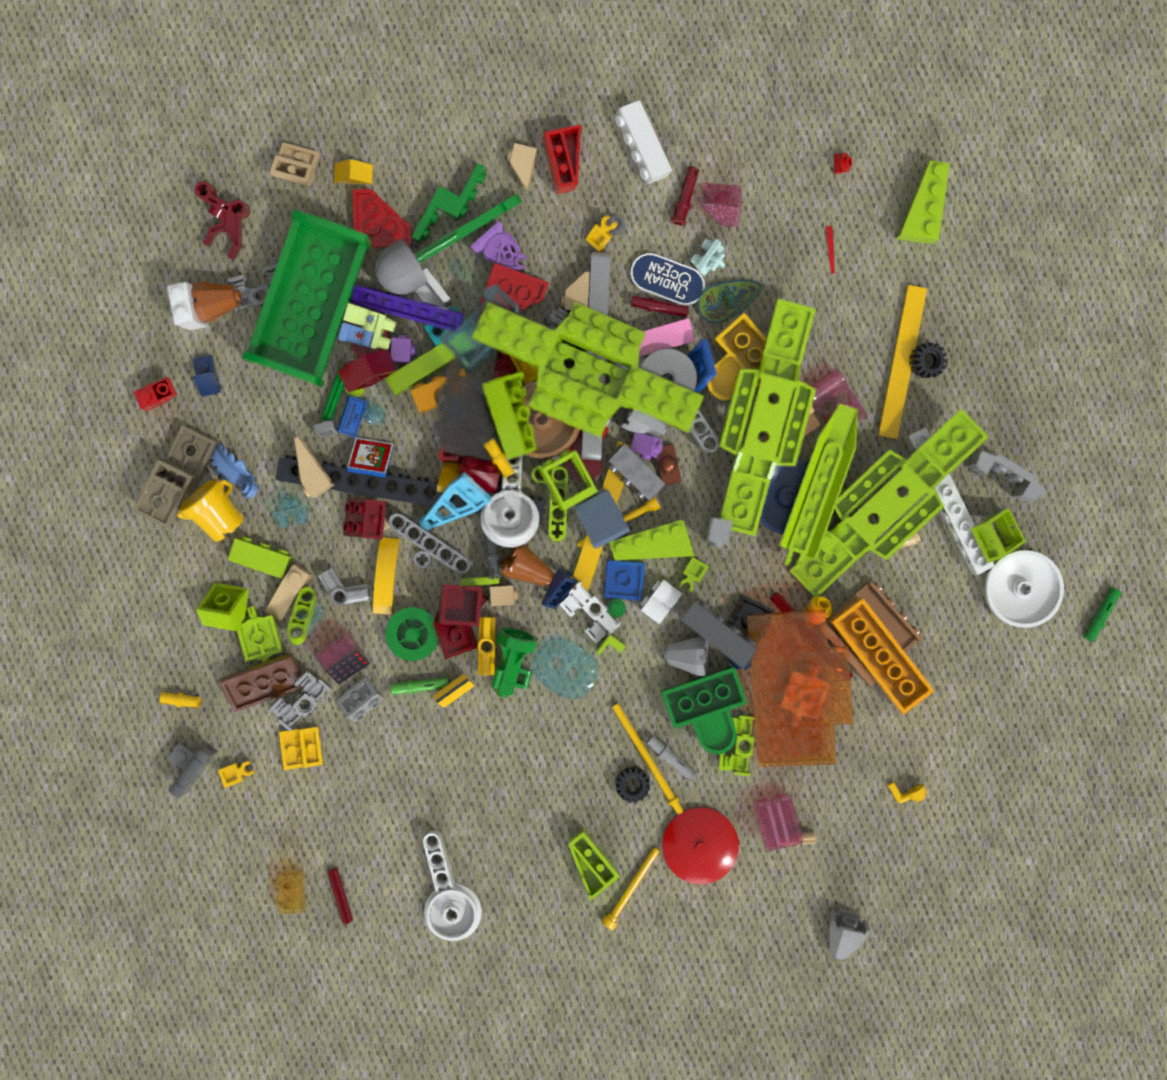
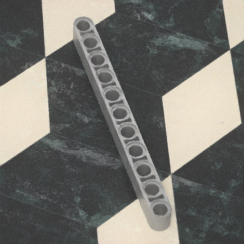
M591 252L589 308L608 316L611 253ZM586 350L587 354L606 361V358ZM605 374L599 377L602 384H605ZM583 431L581 459L601 460L602 435L601 438H598Z

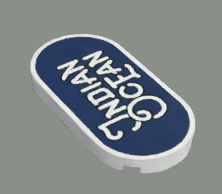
M646 253L639 256L631 267L632 281L639 290L675 304L685 306L694 304L699 300V295L705 289L704 279L696 269L654 253Z

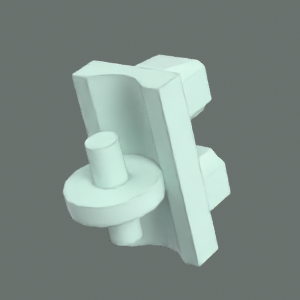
M705 239L701 246L706 251L704 257L695 254L691 259L692 264L704 277L709 270L715 271L717 267L723 269L725 266L722 262L725 255L722 253L724 247L721 245V241L718 239L715 241Z

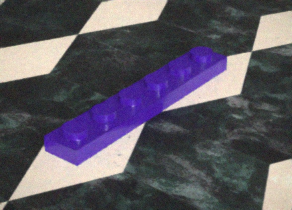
M355 284L353 287L351 304L457 333L461 331L463 312L360 284Z

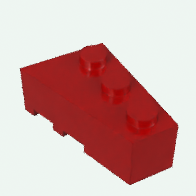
M582 124L544 132L542 137L556 195L575 191L578 185Z

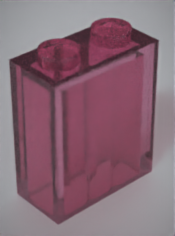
M780 794L775 796L773 800L763 798L757 800L756 804H753L765 853L803 844V837L791 795Z

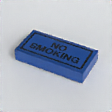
M348 395L336 432L356 438L368 402Z

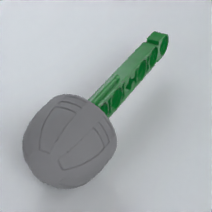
M515 194L413 255L402 239L391 244L380 253L376 261L375 271L379 283L387 291L399 295L409 294L427 284V279L419 265L420 263L520 204L522 200L519 195Z

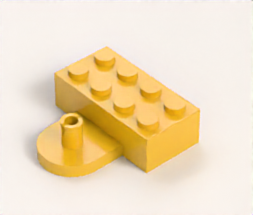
M745 313L713 341L725 356L715 364L717 375L707 384V388L719 400L728 401L731 399L738 370L759 369L767 338ZM758 378L757 385H756V390H757V391H758V389H759V385H760V382H761V379H760V378Z

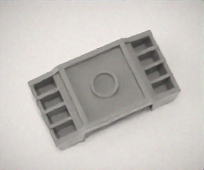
M985 451L974 452L967 465V468L977 476L988 474L991 469L995 473L1000 474L1002 472L1007 475L1006 479L1014 484L1020 483L1012 497L1023 502L1036 501L1046 490L1035 480L1032 473L1002 455L994 456Z

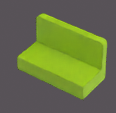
M609 634L597 648L596 654L600 655L608 643L619 652H622L626 646L625 643L613 634Z

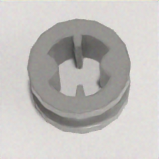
M419 551L415 554L414 563L417 567L426 568L431 564L432 558L427 552ZM421 554H425V557H428V561L424 562V565L418 562Z

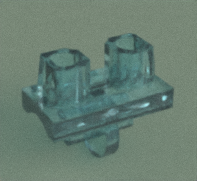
M288 495L285 496V502L279 503L280 508L287 507V510L272 512V517L276 518L279 528L290 526L289 516L295 515L297 525L308 523L307 512H310L309 506L294 508V506L300 505L299 499L292 500L291 496Z

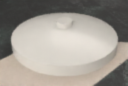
M1014 551L1004 558L997 560L994 563L995 566L990 568L985 581V597L991 611L1001 621L1016 627H1035L1048 621L1058 611L1064 596V582L1058 567L1048 557L1034 551Z

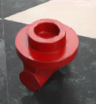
M847 153L834 154V174L849 172L853 164L851 156Z

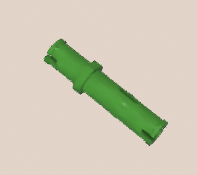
M447 676L417 681L409 679L407 682L391 683V694L409 693V695H412L413 692L443 689L449 684V679Z

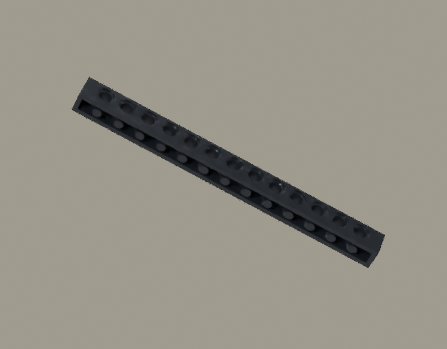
M285 455V458L279 457L275 480L303 485L300 475L297 476L294 473L295 467L298 466L296 456ZM323 461V464H320L331 480L334 472L338 471L340 473L339 481L334 482L332 480L334 486L330 488L331 490L433 506L443 493L437 492L439 480H436V483L428 482L429 478L417 477V480H412L410 475L398 474V477L391 476V472H387L385 478L348 472V465L342 464L341 468L334 467L333 462ZM356 474L359 476V483L352 485L351 477ZM372 478H377L378 480L376 488H371L369 485ZM391 481L397 483V489L393 492L388 489V484ZM410 484L416 486V492L412 495L407 492V487ZM429 487L435 489V495L432 498L426 496V490ZM496 490V493H486L492 497L501 492V490ZM454 494L451 502L456 507L467 505L459 495ZM531 495L530 499L538 509L539 524H542L546 502L542 501V497ZM483 508L474 513L481 514ZM511 513L505 515L507 519H513L515 517Z

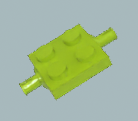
M255 606L248 607L250 619L240 624L237 629L245 662L262 660L263 663L269 661V657L283 652L284 649L274 614L266 617H257Z

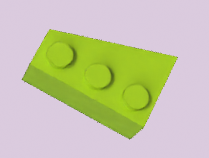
M584 827L569 839L570 850L591 901L620 877V871Z

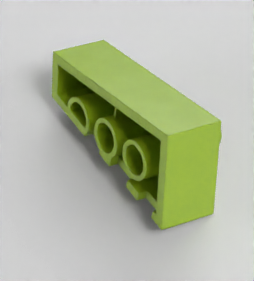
M523 372L482 384L507 460L536 450L533 428L528 422L530 410L529 407H526L524 396H527L526 388H522L521 379L524 378Z

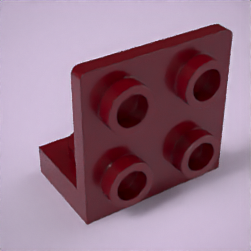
M347 498L345 522L343 523L344 536L383 540L386 501Z

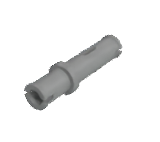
M652 735L647 740L646 745L653 749L660 759L663 758L684 776L687 781H691L697 772L673 753L668 745L665 746L655 735Z

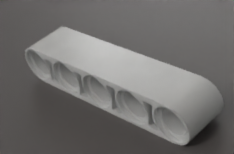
M393 514L390 517L389 526L394 531L455 572L464 574L470 570L471 561L466 556L429 531L424 530L405 515ZM396 517L403 519V525L399 528L394 525ZM414 527L419 530V536L415 539L410 536V530ZM429 538L435 541L433 549L426 547V540ZM444 549H448L451 552V557L448 560L443 559L441 556ZM461 559L467 563L465 570H460L457 567V563Z

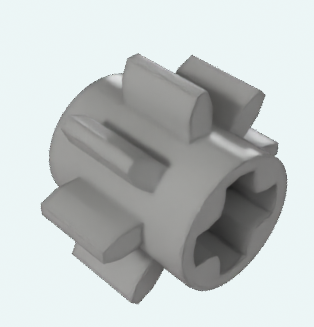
M559 308L558 312L553 310L547 323L551 324L550 329L555 331L567 318L568 312Z

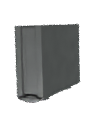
M209 744L200 747L168 791L177 798L187 794L218 751L211 748Z

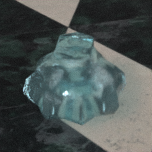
M376 405L366 407L363 415L367 424L375 427L379 424H384L387 416L383 407Z

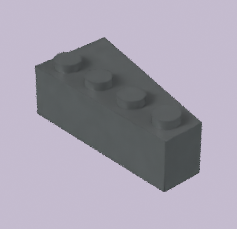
M700 599L695 601L681 621L740 667L744 668L759 649L756 646L757 642L749 636L746 638L742 635V631L733 624L731 626L725 621L726 618L714 612L704 601Z

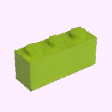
M242 536L241 539L235 538L228 561L284 579L293 559V556L289 555V551L278 548V551L270 549L271 545L262 542L257 545L252 543L253 539Z

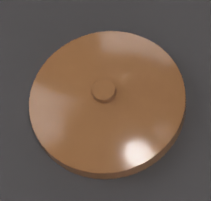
M537 381L522 386V388H526L527 396H524L526 407L529 406L536 390ZM529 408L528 422L533 428L536 450L525 455L540 459L551 458L566 451L576 440L580 429Z

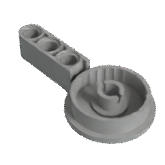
M674 349L655 351L643 361L640 369L661 378L664 374H668L673 379L672 383L691 391L695 389L697 381L695 367L692 361L680 351ZM698 409L690 432L704 452L712 453L717 449L719 441ZM694 424H703L704 431L701 433L696 432L693 428ZM712 439L715 443L714 448H706L704 441Z

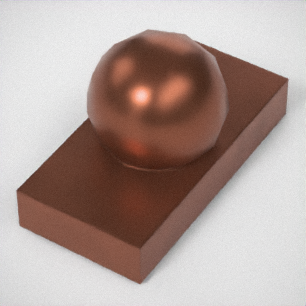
M674 445L663 446L662 452L657 458L661 480L665 485L682 482Z

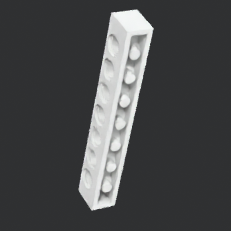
M923 428L904 438L913 454L931 436L927 428ZM949 474L935 488L945 505L940 511L971 573L978 575L995 565L993 562L987 563L970 529L975 525Z

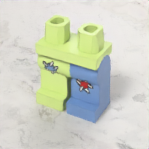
M348 303L343 320L362 325L363 328L342 323L338 339L373 349H390L391 339L382 336L384 329L394 332L397 322L389 319L386 315Z

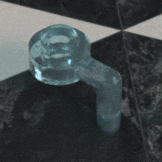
M316 606L314 609L315 615L312 617L307 636L312 634L314 624L324 617L322 607ZM295 631L298 635H301V631Z

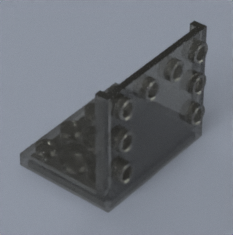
M452 358L451 364L447 363L446 383L442 385L441 395H444L443 403L439 402L437 414H440L439 422L435 421L433 438L434 442L437 443V451L492 461L493 459L484 447V444L494 438L498 445L499 434L482 384L488 383V381L460 376V359Z

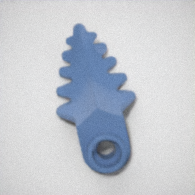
M220 443L217 444L211 456V459L214 460L211 466H218L214 473L216 475H223L221 480L224 479L240 486L242 497L253 498L258 490L254 475L247 471L243 461H235L232 453L228 455L227 449H223Z

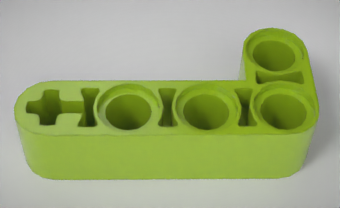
M543 466L535 467L532 470L533 480L540 484H546L544 479L538 480L535 477L536 471ZM556 466L547 471L555 487L564 491L563 500L568 498L567 470L564 467ZM558 470L565 472V478L561 481L556 480L554 477L555 472ZM550 492L549 536L553 541H561L566 537L567 509L563 510L564 515L561 519H555L553 511L559 507ZM552 521H564V525L559 526L560 531H563V535H560L558 539L555 535H552V531L556 530V524L552 525Z

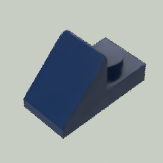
M208 355L192 359L196 373L193 379L202 397L221 393L213 356Z

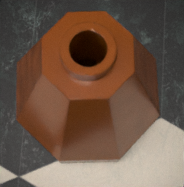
M208 282L192 284L191 295L192 298L196 297V303H193L199 320L204 323L213 322L235 309L242 300L240 290L236 289L233 285Z

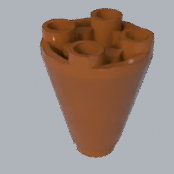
M525 544L510 547L511 552L509 556H505L500 563L502 575L548 587L555 573Z

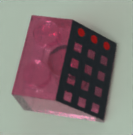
M350 632L314 654L323 669L338 685L371 664Z

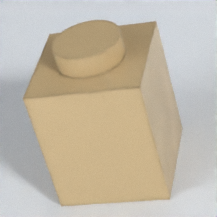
M514 585L491 586V606L515 605V600H518V589H514Z

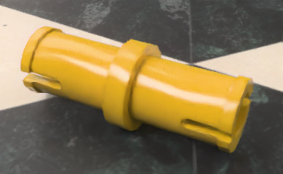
M494 438L484 444V447L493 459V464L497 465L504 478L515 472L507 461L506 454L502 453Z
M162 692L160 703L176 705L178 708L185 706L198 709L201 705V697L185 695L182 692L178 694Z

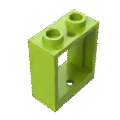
M569 449L559 454V459L555 461L550 459L542 463L543 467L539 469L560 510H566L598 492L576 450L570 452ZM571 459L586 488L563 500L547 471Z
M1009 507L991 514L970 528L987 563L1004 558L1026 542ZM992 522H995L1006 544L1004 547L991 524Z

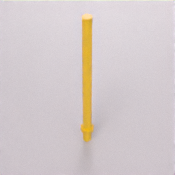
M618 703L612 706L614 712L668 798V804L674 808L677 815L681 814L684 810L678 802L679 798L673 794Z

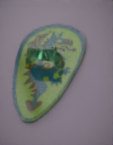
M735 280L709 286L698 297V312L707 322L714 324L725 322L751 305L762 291V285L752 280Z

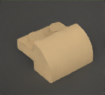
M282 142L278 156L275 155L270 175L311 186L315 179V170L320 158V152Z

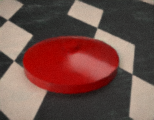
M692 807L676 815L668 823L663 834L662 850L668 867L680 879L693 884H709L721 879L732 869L738 856L739 841L734 826L725 815L708 807Z

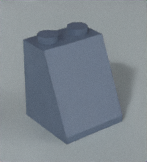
M604 489L594 493L593 498L589 500L586 498L578 502L577 506L574 507L595 549L630 531L609 490L604 491Z

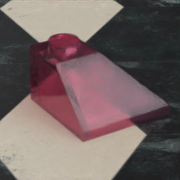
M703 183L702 207L719 225L739 227L742 208L741 186Z

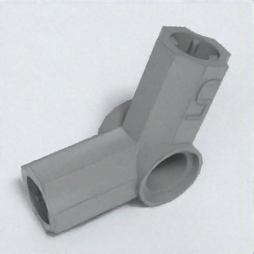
M333 568L318 576L330 595L331 602L335 605L370 600L368 584L344 587ZM339 591L345 595L342 602L336 598V594Z

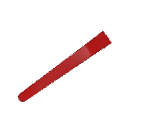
M825 226L830 272L835 274L833 227Z

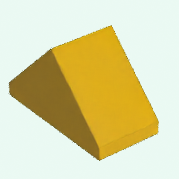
M352 159L335 163L334 183L372 184V164Z

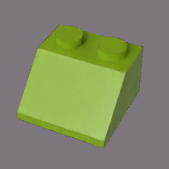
M214 583L196 608L202 625L236 631L245 618L249 594L248 588Z

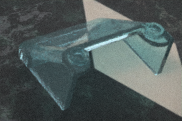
M496 284L492 287L489 286L483 292L485 301L455 331L448 328L441 335L440 341L469 373L475 371L496 350L472 339L487 303L489 302L522 317L518 305Z

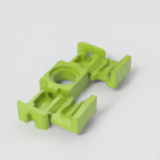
M739 715L738 718L741 720H737V717H732L736 729L735 755L732 753L731 756L725 755V753L719 754L718 771H732L734 769L736 770L733 771L735 775L750 776L748 762L749 756L753 755L754 736H751L752 722L756 718L754 716ZM742 740L749 742L750 746L747 750L743 751L739 748V743Z

